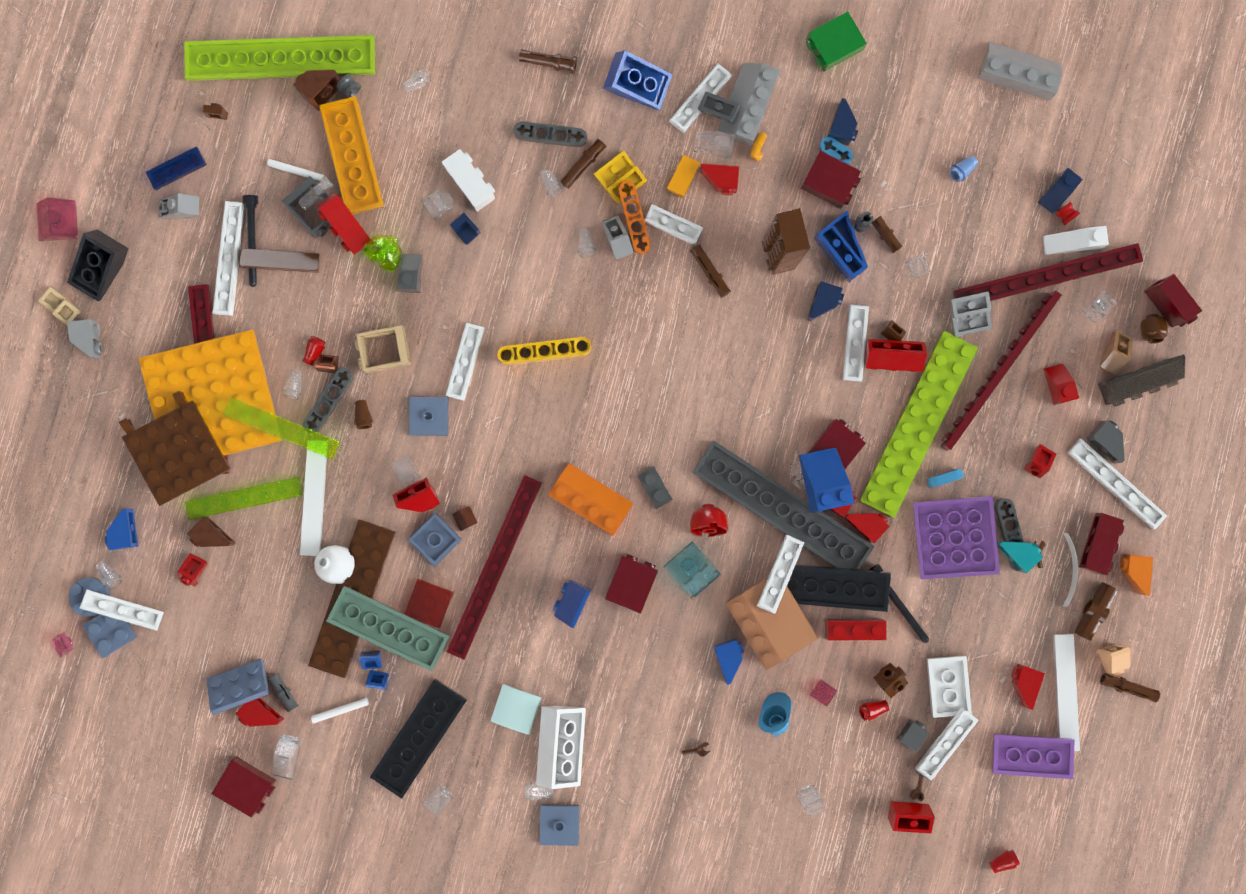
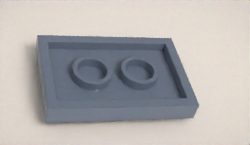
M258 659L207 678L210 712L214 715L268 695L264 661Z

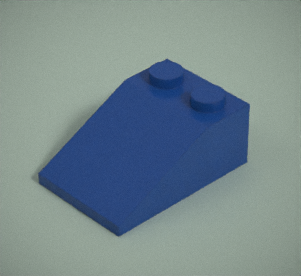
M624 50L615 53L603 89L625 99L660 110L673 74Z
M836 448L798 455L810 512L855 504L850 481Z
M570 580L569 583L565 582L561 593L564 595L561 601H556L553 611H556L554 616L571 628H574L591 588L573 580Z

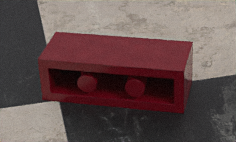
M1095 513L1079 568L1100 575H1108V572L1113 567V556L1119 548L1117 543L1119 536L1124 531L1123 519L1104 513Z

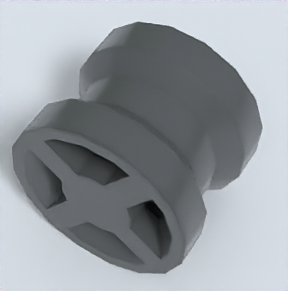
M347 74L340 79L337 88L344 92L346 98H349L359 92L361 85L358 82H354L353 77Z

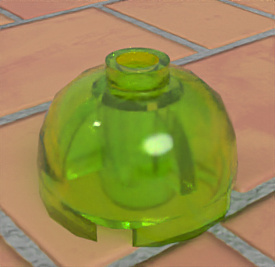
M391 235L373 236L363 248L365 256L372 263L375 261L382 264L379 268L388 272H393L402 259V250L398 240Z

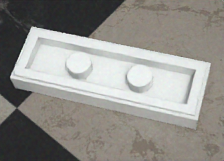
M651 204L644 219L646 224L694 246L703 230V227Z

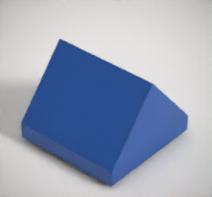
M381 650L361 652L359 661L363 670L382 668Z
M370 671L365 687L387 690L389 673Z

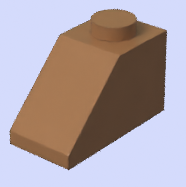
M1116 330L1101 357L1100 367L1107 372L1118 375L1131 360L1133 339Z

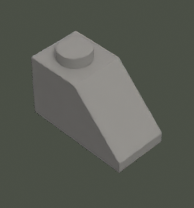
M619 216L601 222L615 259L624 258L634 253L629 236Z

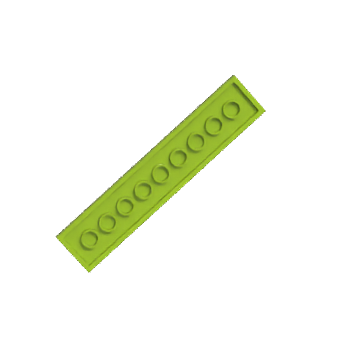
M374 35L184 41L185 79L187 81L292 78L311 70H335L339 76L347 74L376 75Z
M946 331L942 332L859 499L860 502L891 518H895L978 347Z

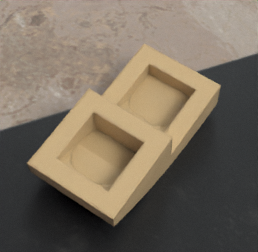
M50 287L38 300L66 325L67 322L73 321L81 312L53 287Z

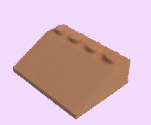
M768 577L731 597L726 602L727 607L765 670L779 664L818 639L788 586H786L775 614L756 606Z

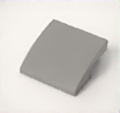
M988 291L950 299L951 324L955 337L993 329L990 316L992 308Z

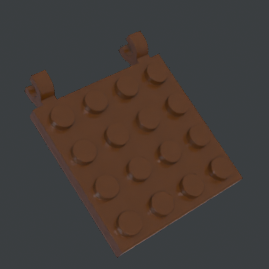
M180 391L172 394L180 407L136 430L130 419L127 420L125 418L119 422L122 429L126 432L122 439L159 506L231 469L196 403L193 400L188 402L184 393Z

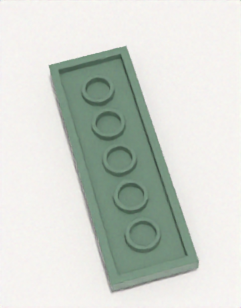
M345 585L327 619V622L430 671H433L449 638L448 634Z

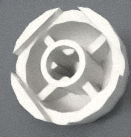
M339 545L327 546L316 555L314 561L316 574L325 582L342 584L347 577L352 575L354 557L350 555L349 549Z

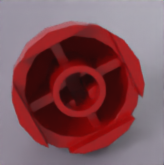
M704 504L702 508L697 509L691 516L690 533L695 536L702 537V533L709 534L708 537L726 534L727 530H729L725 512L720 508L714 507L713 504Z

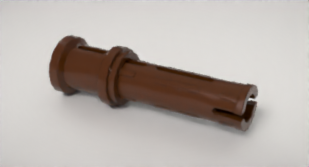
M521 49L519 62L553 67L556 71L565 70L575 74L577 57H565L559 53L548 55Z

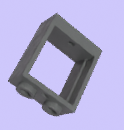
M309 176L286 196L282 202L303 226L317 238L327 233L328 228L331 226L328 220L321 222L313 229L295 209L315 189L324 199L329 197L317 182Z

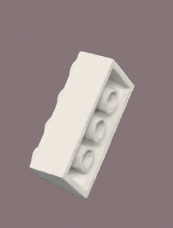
M542 706L536 785L549 789L580 786L586 708Z

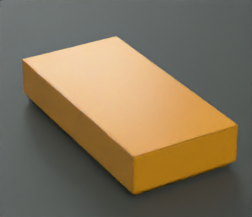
M683 155L667 190L684 198L700 166V162Z

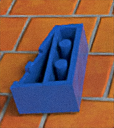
M848 211L840 215L814 237L849 283L868 268L860 244H858L854 227L851 225Z

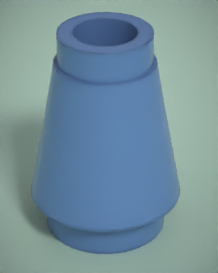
M970 156L952 165L949 171L951 178L956 182L964 181L978 165V161L974 156Z

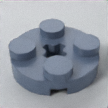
M97 578L79 580L71 586L69 593V602L73 611L86 617L98 615L97 613L80 609V605L86 589L110 596L108 586Z

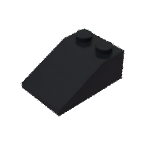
M98 229L83 233L67 283L93 299L101 301L123 266L129 248Z

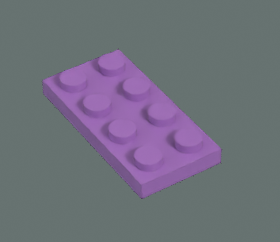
M994 734L992 773L1073 779L1075 740L1072 738Z

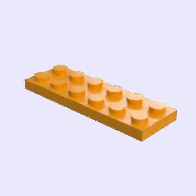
M353 96L319 105L344 204L352 214L385 207L357 97Z

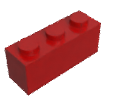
M336 192L316 205L319 208L318 215L324 222L328 220L331 224V227H329L330 231L335 237L340 236L343 240L340 244L347 253L351 251L355 255L373 242Z
M867 339L864 357L865 368L872 370L923 372L927 357L925 342Z
M825 619V639L828 641L887 640V623L883 619Z

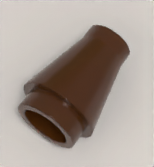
M366 400L356 401L354 425H356L357 429L371 428L373 419Z

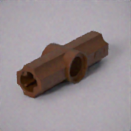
M1104 582L1100 584L1093 599L1089 600L1083 609L1084 615L1074 633L1089 641L1092 640L1099 625L1109 615V607L1118 592L1116 588Z

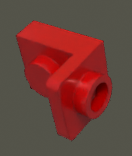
M1039 444L1031 461L1025 465L1024 469L1031 475L1042 478L1049 472L1056 453Z
M190 553L177 571L179 581L186 586L192 585L196 587L198 584L197 579L208 565L207 561Z

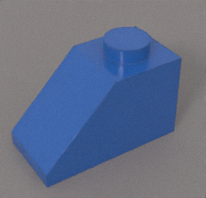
M122 509L107 529L105 544L109 551L138 547L133 509Z
M736 639L713 646L727 685L732 683L743 660L742 653H744L741 642L737 643Z

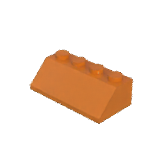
M570 463L548 494L612 536H614L634 504Z

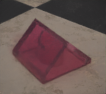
M46 198L37 203L39 241L78 239L75 200Z

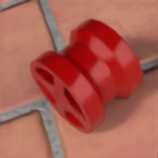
M1069 202L1055 214L1057 217H1061L1062 223L1066 225L1077 217L1080 212L1075 210L1073 204Z

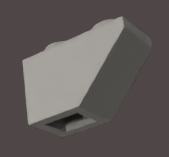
M177 193L160 199L158 204L160 218L190 219L199 216V197Z
M87 319L67 322L69 341L89 357L97 360L101 359L103 347L99 341L101 328L97 321Z

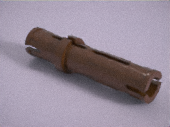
M597 138L593 145L583 152L582 157L560 182L569 189L591 163H595L598 155L607 146Z
M700 244L693 247L690 252L708 277L709 284L714 286L720 298L728 295L731 290L722 279L723 275L718 273Z
M1103 673L1100 678L1101 685L1114 688L1117 692H1127L1155 703L1160 699V691L1127 681L1126 678L1114 677L1107 673Z

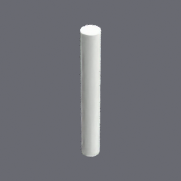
M268 159L267 166L306 178L311 176L314 180L323 182L324 175L272 159Z
M366 697L313 715L311 720L313 723H317L369 705L368 699Z

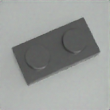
M705 91L698 110L733 124L741 106L736 102Z
M655 467L638 475L655 509L673 500Z

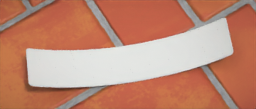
M1063 533L1071 551L1073 564L1071 587L1062 607L1067 608L1072 600L1077 584L1078 562L1075 547L1069 534Z

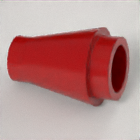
M311 336L307 341L302 361L313 366L314 362L326 348L324 346L326 342L318 337Z
M886 700L865 702L859 706V713L863 721H871L889 711V705Z
M1006 850L995 860L989 862L993 872L997 873L1017 868L1016 866L1020 865V862L1014 850Z

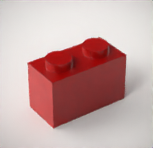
M891 801L888 820L893 831L932 834L935 816L929 804Z

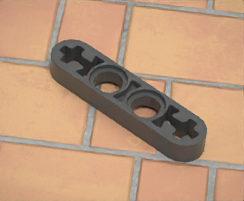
M518 122L514 126V134L521 141L570 147H582L587 142V134L581 128L531 122ZM522 127H525V131L531 132V128H533V137H530L531 135L528 132H524L523 135H520V132L518 130H521ZM538 129L546 130L547 134L544 138L536 136ZM558 131H563L565 133V138L563 140H557L555 138V133ZM568 132H571V136L577 137L578 134H581V137L584 139H580V142H576V138L570 137L571 141H568Z
M340 368L336 371L303 422L306 432L316 434L322 429L353 381V373L350 370ZM347 372L348 380H343L341 382V385L344 386L342 389L340 386L335 385L334 383L335 381L339 383L342 379L340 377V374H345ZM331 388L338 389L339 394L336 398L329 396ZM321 404H326L328 406L327 413L320 414L318 407ZM315 413L317 416L322 417L323 419L322 421L320 419H317V421L315 422V425H317L316 429L312 428L310 430V425L308 423L310 421H315V419L317 418L313 416Z
M1007 498L999 499L995 503V512L1003 542H1010L1012 539L1024 542L1013 502ZM1003 502L1009 505L1006 512L1007 515L1011 514L1012 517L1002 518V516H1006L1005 511L1000 509V506H1003ZM1008 520L1014 523L1012 531L1005 529V522ZM1009 560L1010 567L1015 571H1019L1018 568Z

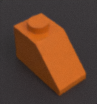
M1123 554V558L1120 561L1123 576L1138 594L1150 596L1153 557Z

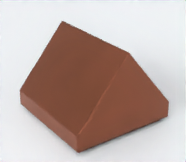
M320 354L315 368L318 372L336 373L339 356Z
M470 506L452 514L460 531L478 523Z

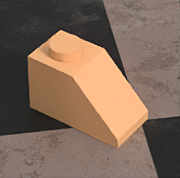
M1112 644L1097 650L1105 672L1119 675L1125 672L1124 669L1130 668L1129 647Z

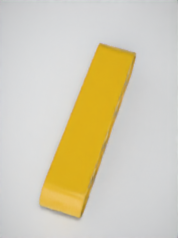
M585 337L509 345L501 347L497 352V356L504 365L582 357L590 353L591 343ZM580 342L587 343V350L579 351L577 349ZM562 344L568 345V352L560 353L558 351L559 346ZM544 346L550 349L549 354L546 356H542L539 353L540 349ZM523 349L531 351L528 358L521 357L520 354ZM510 351L512 353L511 358L503 360V352Z

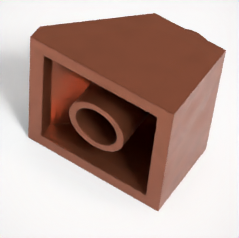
M311 70L300 74L293 85L301 96L319 111V105L327 103L339 90L337 84L341 78L335 70Z

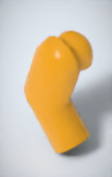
M764 132L757 134L750 151V156L755 161H760L763 157V153L760 151L767 138Z

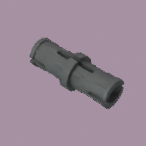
M864 212L857 218L854 228L857 227L856 231L863 232L867 227L871 226L873 216L870 217V212Z
M279 673L268 679V682H270L277 694L275 696L277 699L280 698L287 712L299 706L289 692L291 689L286 687Z

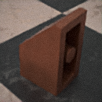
M202 517L187 533L191 537L189 540L196 547L234 546L236 544L209 517Z

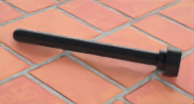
M243 195V204L247 208L248 249H256L255 208L259 204L258 196ZM248 268L249 285L255 287L257 284L256 269Z
M876 564L869 571L883 572V569L879 564ZM890 586L889 598L923 643L929 642L927 634Z

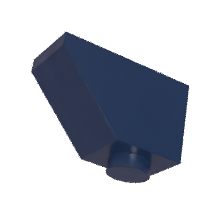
M842 98L827 137H832L841 144L848 146L851 140L855 141L857 137V121L847 100Z
M1065 169L1038 203L1053 214L1073 193L1083 179L1071 169Z
M821 281L817 286L807 320L812 321L832 311L837 305H841L844 294H841L843 288Z

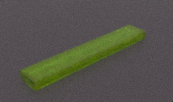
M230 397L223 413L228 418L332 460L341 443Z
M295 477L185 501L188 520H194L300 497L303 494L300 479Z

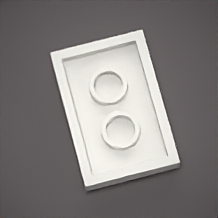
M964 655L926 659L931 716L933 718L955 716L961 707L972 714L967 657Z

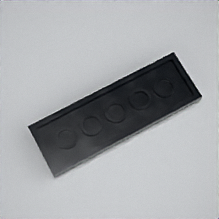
M795 564L787 586L797 603L801 605L888 612L891 572Z
M435 678L370 778L402 799L467 699Z

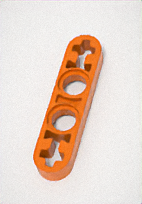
M624 181L619 185L618 193L632 247L636 253L644 254L650 248V241L637 190L633 182ZM627 184L628 187H632L629 193L630 197L635 196V199L624 202V199H627V194L622 192V189ZM629 203H634L637 206L636 213L630 214L627 212L626 207ZM633 222L641 223L642 229L640 232H634L631 229ZM644 233L645 237H641L642 243L647 245L644 247V251L636 247L639 244L638 238L634 239L633 236H639Z

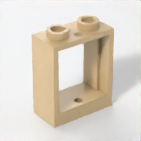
M402 325L356 334L355 347L357 351H360L361 357L358 358V364L360 369H363V372L372 373L412 365L406 332ZM396 334L400 361L370 366L365 340Z

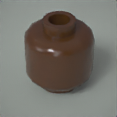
M1150 314L1140 323L1142 338L1150 344L1160 343L1168 335L1167 323L1164 317Z

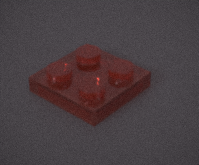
M418 578L404 614L418 621L441 628L454 592Z

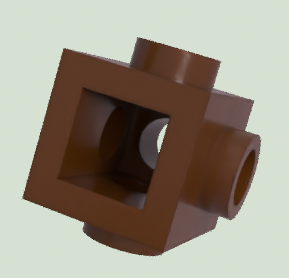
M891 663L883 667L873 677L879 687L890 698L901 692L908 684L904 678L906 673L899 666L895 668Z

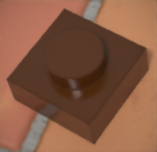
M211 103V105L203 106V113L208 118L227 120L228 112L222 105Z

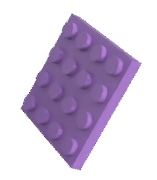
M992 496L913 503L920 579L1000 574Z

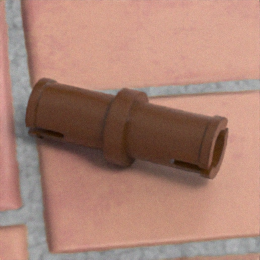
M879 216L871 223L880 234V239L885 241L892 253L903 247L893 234V229L890 230L882 216Z

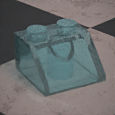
M693 541L664 565L665 569L692 600L721 576L720 572Z

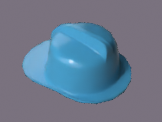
M782 692L773 693L764 700L759 718L760 729L773 734L774 737L784 733L790 724L789 718L792 702L787 694Z

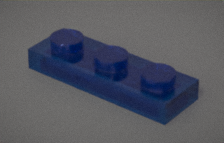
M196 146L146 171V174L153 188L157 191L206 166L207 163Z

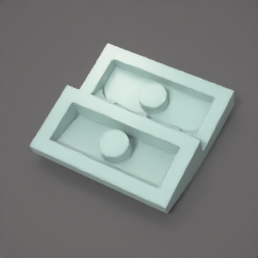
M503 684L491 722L530 735L542 697Z

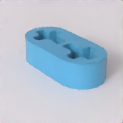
M825 137L819 145L820 151L838 160L841 158L839 154L843 155L846 153L847 159L842 161L846 164H849L853 158L852 151L832 137ZM831 143L832 149L825 150V144Z
M959 468L926 480L929 488H933L964 478L962 469Z

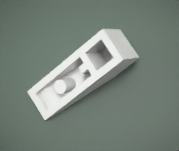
M1106 226L1042 236L1045 255L1097 250L1109 245Z

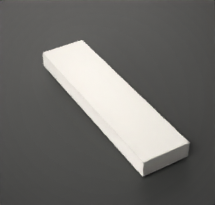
M717 63L669 122L684 134L702 113L698 110V106L705 91L717 95L731 79L732 74Z
M849 305L843 381L862 382L869 306Z
M470 323L465 324L445 396L465 401L484 334V327Z
M789 535L785 536L756 605L757 607L773 614L776 613L804 542Z
M87 589L80 605V609L158 631L164 612Z
M961 707L915 766V769L932 781L979 720Z

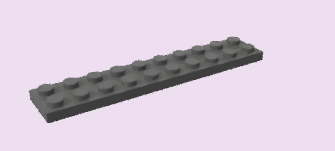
M715 441L711 443L692 472L784 534L804 542L803 546L836 568L860 570L875 547L823 512H810L808 502Z

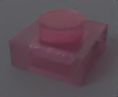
M65 632L57 635L51 641L60 658L73 650V643L66 636Z
M820 679L810 696L828 706L837 690Z

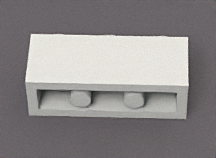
M459 149L442 161V164L478 212L495 199L493 194L495 190L489 182L487 184L482 179L484 175L478 167L474 168L471 162L473 160L467 152L463 153Z

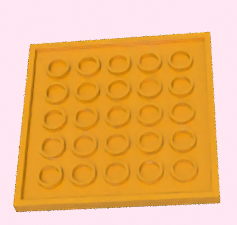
M253 329L138 358L154 420L180 407L172 395L180 391L184 393L188 402L193 400L196 403L224 456L283 441Z

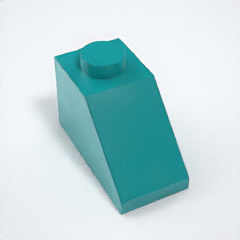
M997 541V547L1022 573L1029 572L1044 558L1040 554L1041 549L1034 543Z

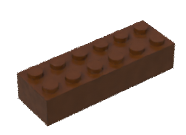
M800 208L776 214L764 237V241H762L763 251L768 254V259L766 260L769 271L772 270L773 275L795 270L810 249Z

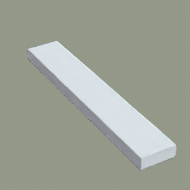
M225 201L212 311L214 315L233 316L245 215V205L240 202Z
M1078 439L1068 450V455L1152 530H1155L1167 517L1161 509L1083 439Z
M307 440L300 555L316 556L321 550L328 441Z
M1053 634L1058 738L1074 739V751H1080L1074 634Z

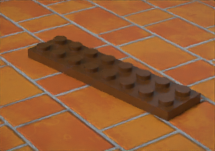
M360 519L358 520L349 546L350 555L354 557L352 575L347 577L342 584H336L308 666L346 678L360 637L327 622V619L344 585L373 599L396 531Z

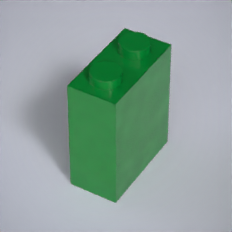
M848 11L809 32L806 38L808 49L813 51L816 56L815 61L820 68L822 67L824 72L863 51L867 44Z

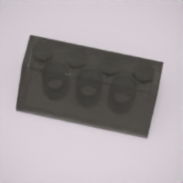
M1185 355L1172 357L1099 383L1098 386L1105 405L1113 404L1115 407L1124 404V399L1131 398V400L1143 397L1142 393L1148 391L1149 394L1160 391L1161 386L1166 385L1168 388L1179 384L1178 380L1185 378Z

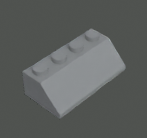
M989 42L978 79L1050 100L1057 94L1062 77V66L1060 63Z
M763 63L742 64L729 99L740 104L741 107L733 124L724 120L721 121L717 131L718 135L752 147L777 81L779 69Z

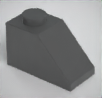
M403 254L398 274V289L401 292L420 293L422 255Z
M1111 420L1101 421L1087 439L1115 464L1122 463L1125 460L1123 433L1118 429L1119 426Z

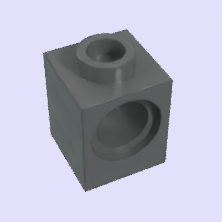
M909 719L897 739L914 752H917L930 733L925 731L926 726L918 720L914 723Z

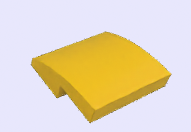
M624 150L593 173L617 204L621 202L618 188L622 182H633L636 190L647 182V179L639 168L633 164ZM626 184L622 192H626L628 197L632 187H628Z

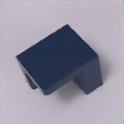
M462 213L450 224L452 230L466 245L481 234L477 226L465 213Z

